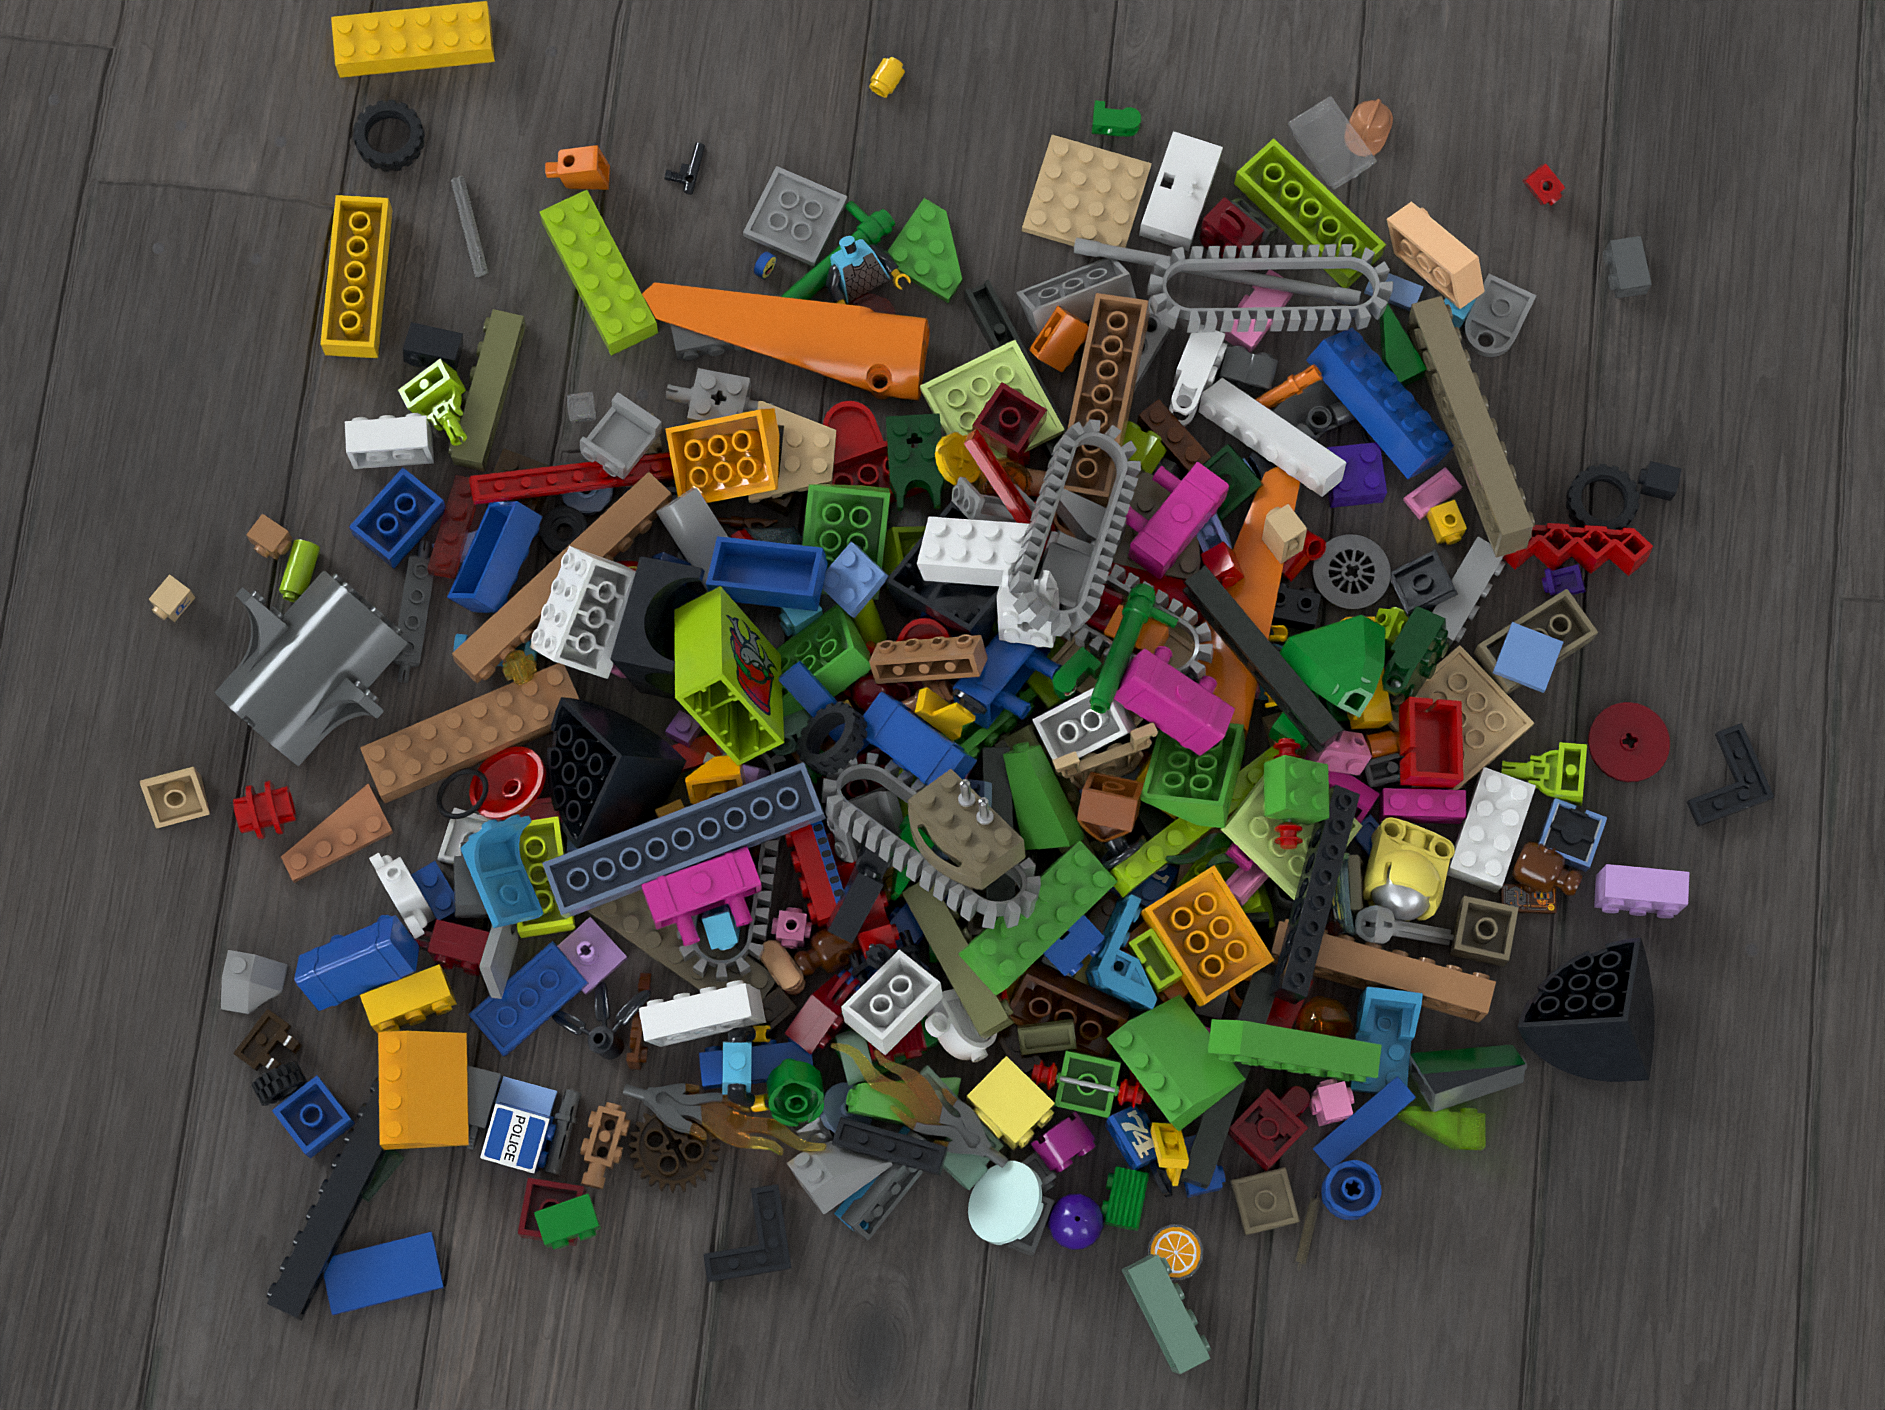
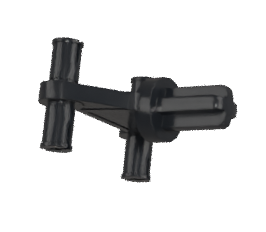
M904 930L905 934L903 932L899 933L904 947L890 949L884 944H870V949L866 951L867 959L863 963L859 951H854V956L848 954L853 968L851 971L852 977L861 981L859 984L860 988L869 980L867 976L869 972L876 969L879 970L898 950H901L924 969L918 955L920 953L919 946L914 944L910 930Z

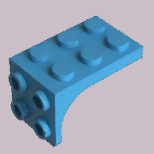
M517 814L500 822L497 819L489 820L481 825L482 829L479 832L468 837L469 841L460 848L493 928L536 919L544 914L522 863L519 851L521 833L532 822L530 816L520 817Z

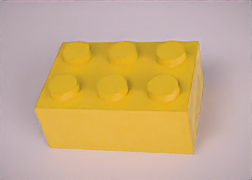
M439 964L360 995L371 1027L377 1033L399 1031V1027L410 1023L411 1026L417 1025L426 1020L425 1016L435 1012L436 1015L445 1014L452 1010L451 1006L457 1004L446 973Z

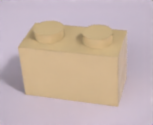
M1287 504L1282 508L1276 507L1266 515L1262 540L1279 563L1282 564L1303 550L1307 528L1290 505Z

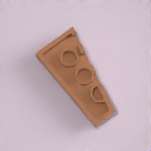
M367 784L283 854L281 858L292 881L295 883L393 834V831L370 785Z

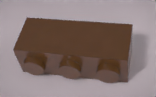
M1160 399L1156 400L1138 415L1137 425L1141 428V431L1145 433L1152 431L1161 437L1162 440L1160 442L1167 450L1164 457L1175 462L1184 477L1197 462L1204 465L1211 459V456Z

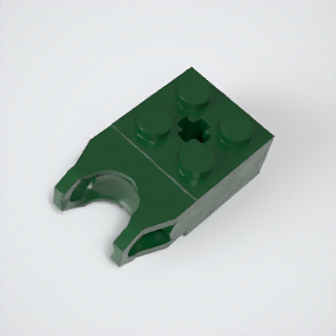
M940 413L886 416L890 490L896 500L897 511H903L905 495L909 490L917 487L927 490L934 503V509H940V496L944 487V477L938 469L935 457L936 446L941 439ZM911 444H918V448H911Z
M1419 606L1415 607L1391 647V660L1382 677L1383 691H1387L1389 697L1392 694L1396 696L1400 693L1404 695V701L1408 697H1416L1426 679L1433 677L1437 666L1436 662L1439 657L1443 658L1449 648L1446 618ZM1390 703L1391 710L1398 713L1399 705Z

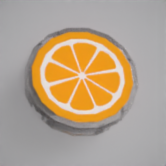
M1170 1224L1160 1228L1152 1236L1147 1246V1256L1157 1254L1161 1258L1165 1257L1172 1270V1273L1168 1274L1171 1281H1181L1190 1278L1199 1269L1203 1260V1246L1200 1238L1192 1229L1183 1225Z

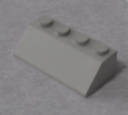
M1110 258L1098 260L1016 292L1029 324L1037 336L1057 306L1085 322L1091 319L1096 293L1136 299L1130 273L1118 260Z

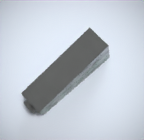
M1513 1044L1416 1052L1410 1054L1408 1073L1432 1111L1436 1112L1523 1083L1527 1063L1524 1056L1517 1052Z

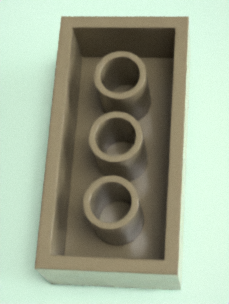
M1565 589L1514 622L1563 641L1555 664L1590 643L1598 634V631L1568 589ZM1510 625L1478 644L1474 651V655L1488 675L1507 695L1521 687L1522 684L1493 673Z

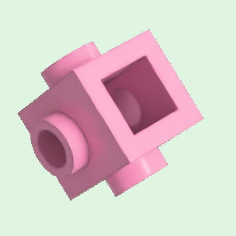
M788 907L786 911L779 910V918H773L771 934H776V941H779L784 948L797 949L798 946L804 947L805 938L810 939L812 922H808L807 914L802 913V909ZM786 924H797L795 929L789 930Z

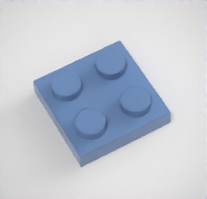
M850 542L826 570L822 589L850 616L855 618L886 582L885 580L889 575L855 543Z

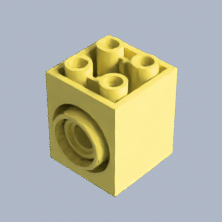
M1007 1056L966 1098V1104L976 1113L979 1120L997 1139L1001 1138L1013 1151L1018 1146L1023 1149L1032 1140L1035 1134L1033 1130L1037 1126L1042 1129L1053 1118L1052 1115L1054 1114L1052 1110L1055 1103Z

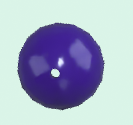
M1068 1194L1060 1198L1052 1206L1048 1216V1228L1053 1239L1061 1246L1071 1250L1084 1249L1093 1245L1100 1237L1104 1227L1103 1214L1099 1205L1090 1197L1082 1194ZM1076 1216L1080 1218L1079 1221H1075Z

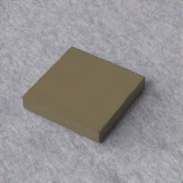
M1348 855L1351 911L1356 917L1359 911L1367 908V900H1364L1363 881L1366 868L1360 856Z
M1286 1167L1231 1180L1245 1236L1300 1222Z

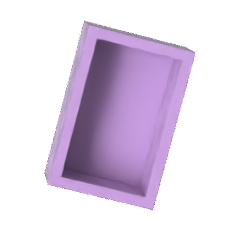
M1606 864L1596 875L1594 908H1602V912L1618 913L1619 910L1629 911L1630 915L1644 916L1647 912L1657 913L1659 918H1673L1674 915H1677L1688 905L1689 872Z

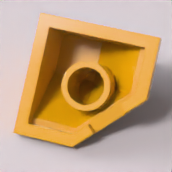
M728 755L712 757L685 778L690 803L693 805L746 785L743 764L737 766Z

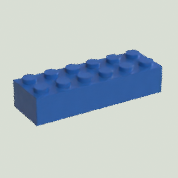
M1353 327L1324 339L1306 359L1310 365L1315 364L1318 367L1323 381L1407 479L1436 466L1454 447L1447 434L1440 430L1431 419L1429 413L1422 409L1415 401L1414 396L1397 380L1396 375L1384 365L1379 355L1372 351L1363 340L1361 334L1355 331Z

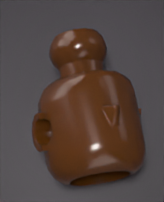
M1528 842L1524 845L1512 871L1513 878L1521 883L1525 890L1533 893L1536 891L1549 893L1556 886L1561 888L1566 895L1573 896L1583 877L1579 871H1569L1563 868L1565 859L1555 848L1550 849L1537 842Z
M826 927L811 937L812 949L798 952L794 956V960L803 976L812 975L816 968L820 966L827 973L831 974L851 964L848 954L854 956L853 952L859 951L861 956L863 953L858 936H856L853 943H850L828 932Z

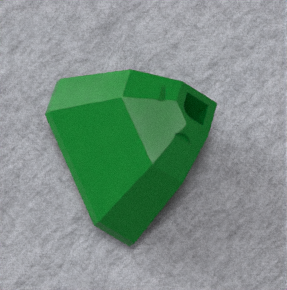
M1359 615L1288 637L1279 653L1309 689L1337 707L1360 718L1375 693L1384 667L1386 628L1364 615Z

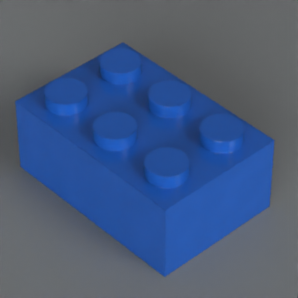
M402 468L349 528L357 540L394 569L447 511V508L442 498L406 469Z

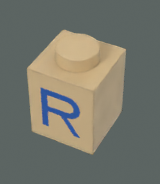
M169 574L149 598V601L154 606L152 611L163 620L168 617L175 622L195 599V596L190 589Z

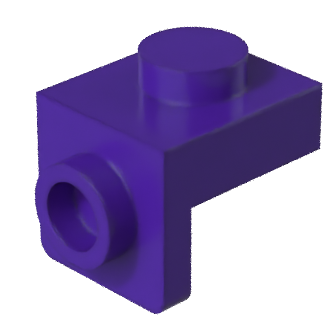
M1579 564L1553 571L1550 568L1544 569L1546 577L1542 578L1545 593H1550L1552 598L1565 589H1568L1571 595L1586 592Z

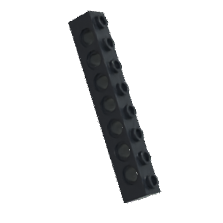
M1336 784L1329 789V818L1314 824L1269 993L1273 997L1294 1005L1308 996L1360 794Z

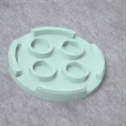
M1007 1161L1003 1168L996 1164L988 1169L975 1184L969 1200L968 1215L970 1224L979 1237L989 1243L1002 1245L1016 1239L1021 1240L1033 1229L1039 1220L1044 1205L1041 1203L1042 1181L1033 1169L1020 1162Z

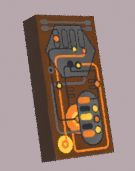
M1503 884L1500 888V904L1519 907L1518 913L1556 914V886L1549 893L1538 891L1533 893L1525 890L1521 884Z

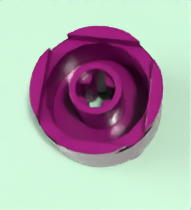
M1076 1111L1070 1114L1073 1120H1070L1069 1117L1065 1120L1063 1119L1038 1138L1041 1143L1037 1140L1031 1143L1049 1171L1055 1170L1056 1173L1063 1171L1073 1163L1071 1157L1075 1154L1079 1157L1083 1156L1096 1146L1093 1142L1096 1138Z

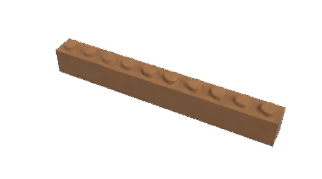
M648 472L569 546L614 561V557L620 551L625 552L629 549L633 539L639 533L644 534L651 528L652 521L658 517L656 511L672 501L671 492ZM569 546L452 653L455 663L477 684L482 679L487 680L496 670L495 667L502 660L504 662L509 660L514 655L516 647L522 642L527 643L531 639L533 632L537 629L540 622L542 608L547 603L551 594L552 583L560 571L562 557L567 552Z

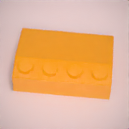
M775 408L760 409L665 429L678 497L691 488H697L706 503L778 490L779 430Z
M1215 865L1140 912L1149 929L1153 928L1182 972L1181 979L1199 1007L1274 961V958Z
M427 1031L378 1032L380 1146L384 1150L469 1145L467 1033Z

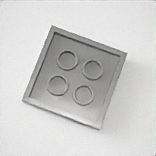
M776 166L743 231V236L815 267L848 201V196Z

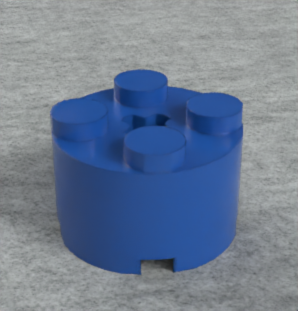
M1358 1160L1345 1161L1336 1165L1324 1178L1321 1188L1323 1204L1334 1216L1344 1220H1358L1367 1215L1378 1204L1382 1192L1375 1170L1370 1165ZM1352 1184L1355 1186L1354 1191L1357 1194L1349 1196L1347 1194L1348 1190L1345 1187H1349Z

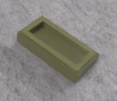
M1073 1019L1018 1026L1021 1055L1077 1049Z

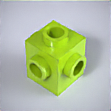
M1391 607V609L1379 608L1375 617V621L1386 628V650H1391L1392 645L1409 619L1406 616L1407 613L1397 607Z

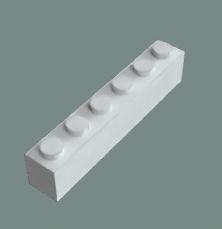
M1224 378L1218 380L1202 393L1199 413L1321 497L1342 481L1346 462Z

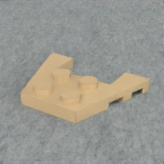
M758 401V410L775 408L778 429H784L778 490L749 495V503L760 502L759 500L769 497H781L783 494L794 491H806L809 484H832L837 431L769 403Z
M1154 722L1131 730L1129 743L1123 745L1122 743H1115L1109 746L1107 751L1099 754L1095 752L1088 753L1081 760H1079L1075 751L1053 759L1052 762L1058 773L1061 772L1063 777L1070 778L1071 783L1082 789L1090 771L1115 777H1121L1134 772L1144 756L1142 750L1149 748L1152 743L1150 737H1155L1158 731Z

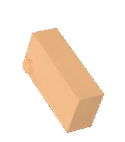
M1411 201L1387 218L1394 254L1459 309L1463 308L1485 292L1479 257L1433 220L1424 208H1419Z

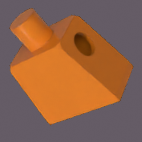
M598 145L563 149L558 152V162H546V177L560 178L568 189H609L610 165Z

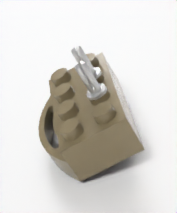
M952 769L945 772L907 800L910 829L916 847L930 865L955 882L983 890L1025 858L1024 839L989 806L987 798H981L971 789L970 782L967 779L962 780ZM920 828L958 867L947 863L937 856L924 842L918 829Z

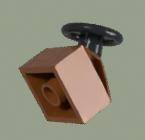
M1090 771L1082 790L1077 821L1090 835L1103 842L1109 851L1101 858L1100 863L1105 869H1110L1127 860L1146 842V835L1143 833H1136L1128 838L1125 836V834L1132 832L1141 805L1140 796L1144 783Z

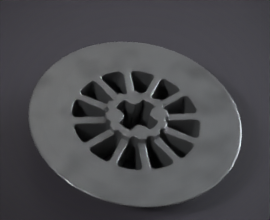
M1348 534L1335 537L1326 543V550L1323 556L1314 560L1313 577L1318 590L1329 602L1346 609H1360L1374 604L1384 595L1390 583L1391 568L1386 554L1374 541L1360 535ZM1348 552L1352 553L1351 561L1346 556ZM1356 553L1363 556L1358 562L1355 561ZM1341 555L1344 563L1337 559L1336 556ZM1365 559H1367V560L1369 561V563H1370V564L1361 566L1362 562H1363ZM1333 562L1339 568L1330 567L1329 565ZM1347 568L1357 570L1356 578L1352 575L1349 577L1345 575ZM1369 569H1373L1374 574H1373V573H1367V572H1364V571L1369 570ZM1329 573L1339 574L1332 578L1329 577ZM1363 578L1373 580V583L1369 584ZM1342 580L1338 587L1333 585V582ZM1359 583L1367 590L1362 591L1359 586ZM1344 584L1348 585L1347 593L1340 591ZM1351 585L1354 586L1357 594H1351Z

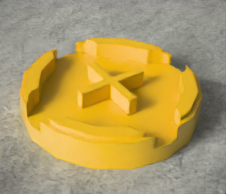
M959 432L942 437L937 443L935 450L936 464L940 473L946 481L953 485H957L959 477H965L972 483L976 481L981 473L978 464L964 445L967 435L962 436Z

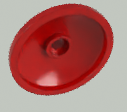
M517 746L506 748L486 759L477 770L486 776L489 789L483 805L477 812L487 819L505 820L510 816L519 815L528 809L540 795L545 783L546 770L541 758L531 749ZM477 775L473 776L469 790L470 801L473 806L479 801L483 792V783Z

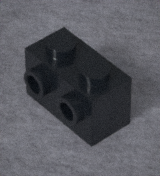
M411 322L403 346L404 362L414 367H430L441 359L453 370L457 371L464 347L463 333Z
M1280 583L1272 624L1304 631L1313 630L1316 625L1321 594L1315 593L1310 588L1296 590L1289 588L1287 584Z

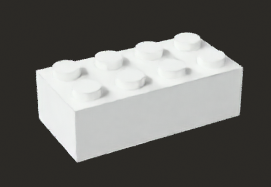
M928 517L917 561L924 581L999 586L1005 565L1015 567L1018 563L1017 558L1022 550L1023 540L1027 536L1026 531L1029 524Z
M1485 767L1478 775L1466 810V818L1462 822L1454 846L1455 853L1450 859L1448 876L1495 893L1503 886L1536 787L1535 785Z
M742 980L729 982L726 984V988L718 990L716 987L700 989V994L690 996V993H681L674 995V1000L664 1002L663 999L648 1001L647 1006L639 1008L644 1041L663 1047L728 1032L737 1027H749L766 1023L761 992L750 984H743Z

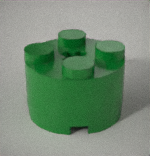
M787 1058L771 1071L766 1083L769 1109L776 1121L787 1126H799L800 1122L808 1120V1123L821 1115L824 1109V1091L821 1072L809 1063Z

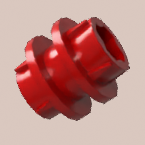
M269 780L264 783L265 791L256 793L252 785L246 786V796L233 799L234 812L240 832L243 834L255 831L258 839L265 838V828L274 826L278 835L283 834L284 823L297 820L292 794L288 786L275 789L272 781Z

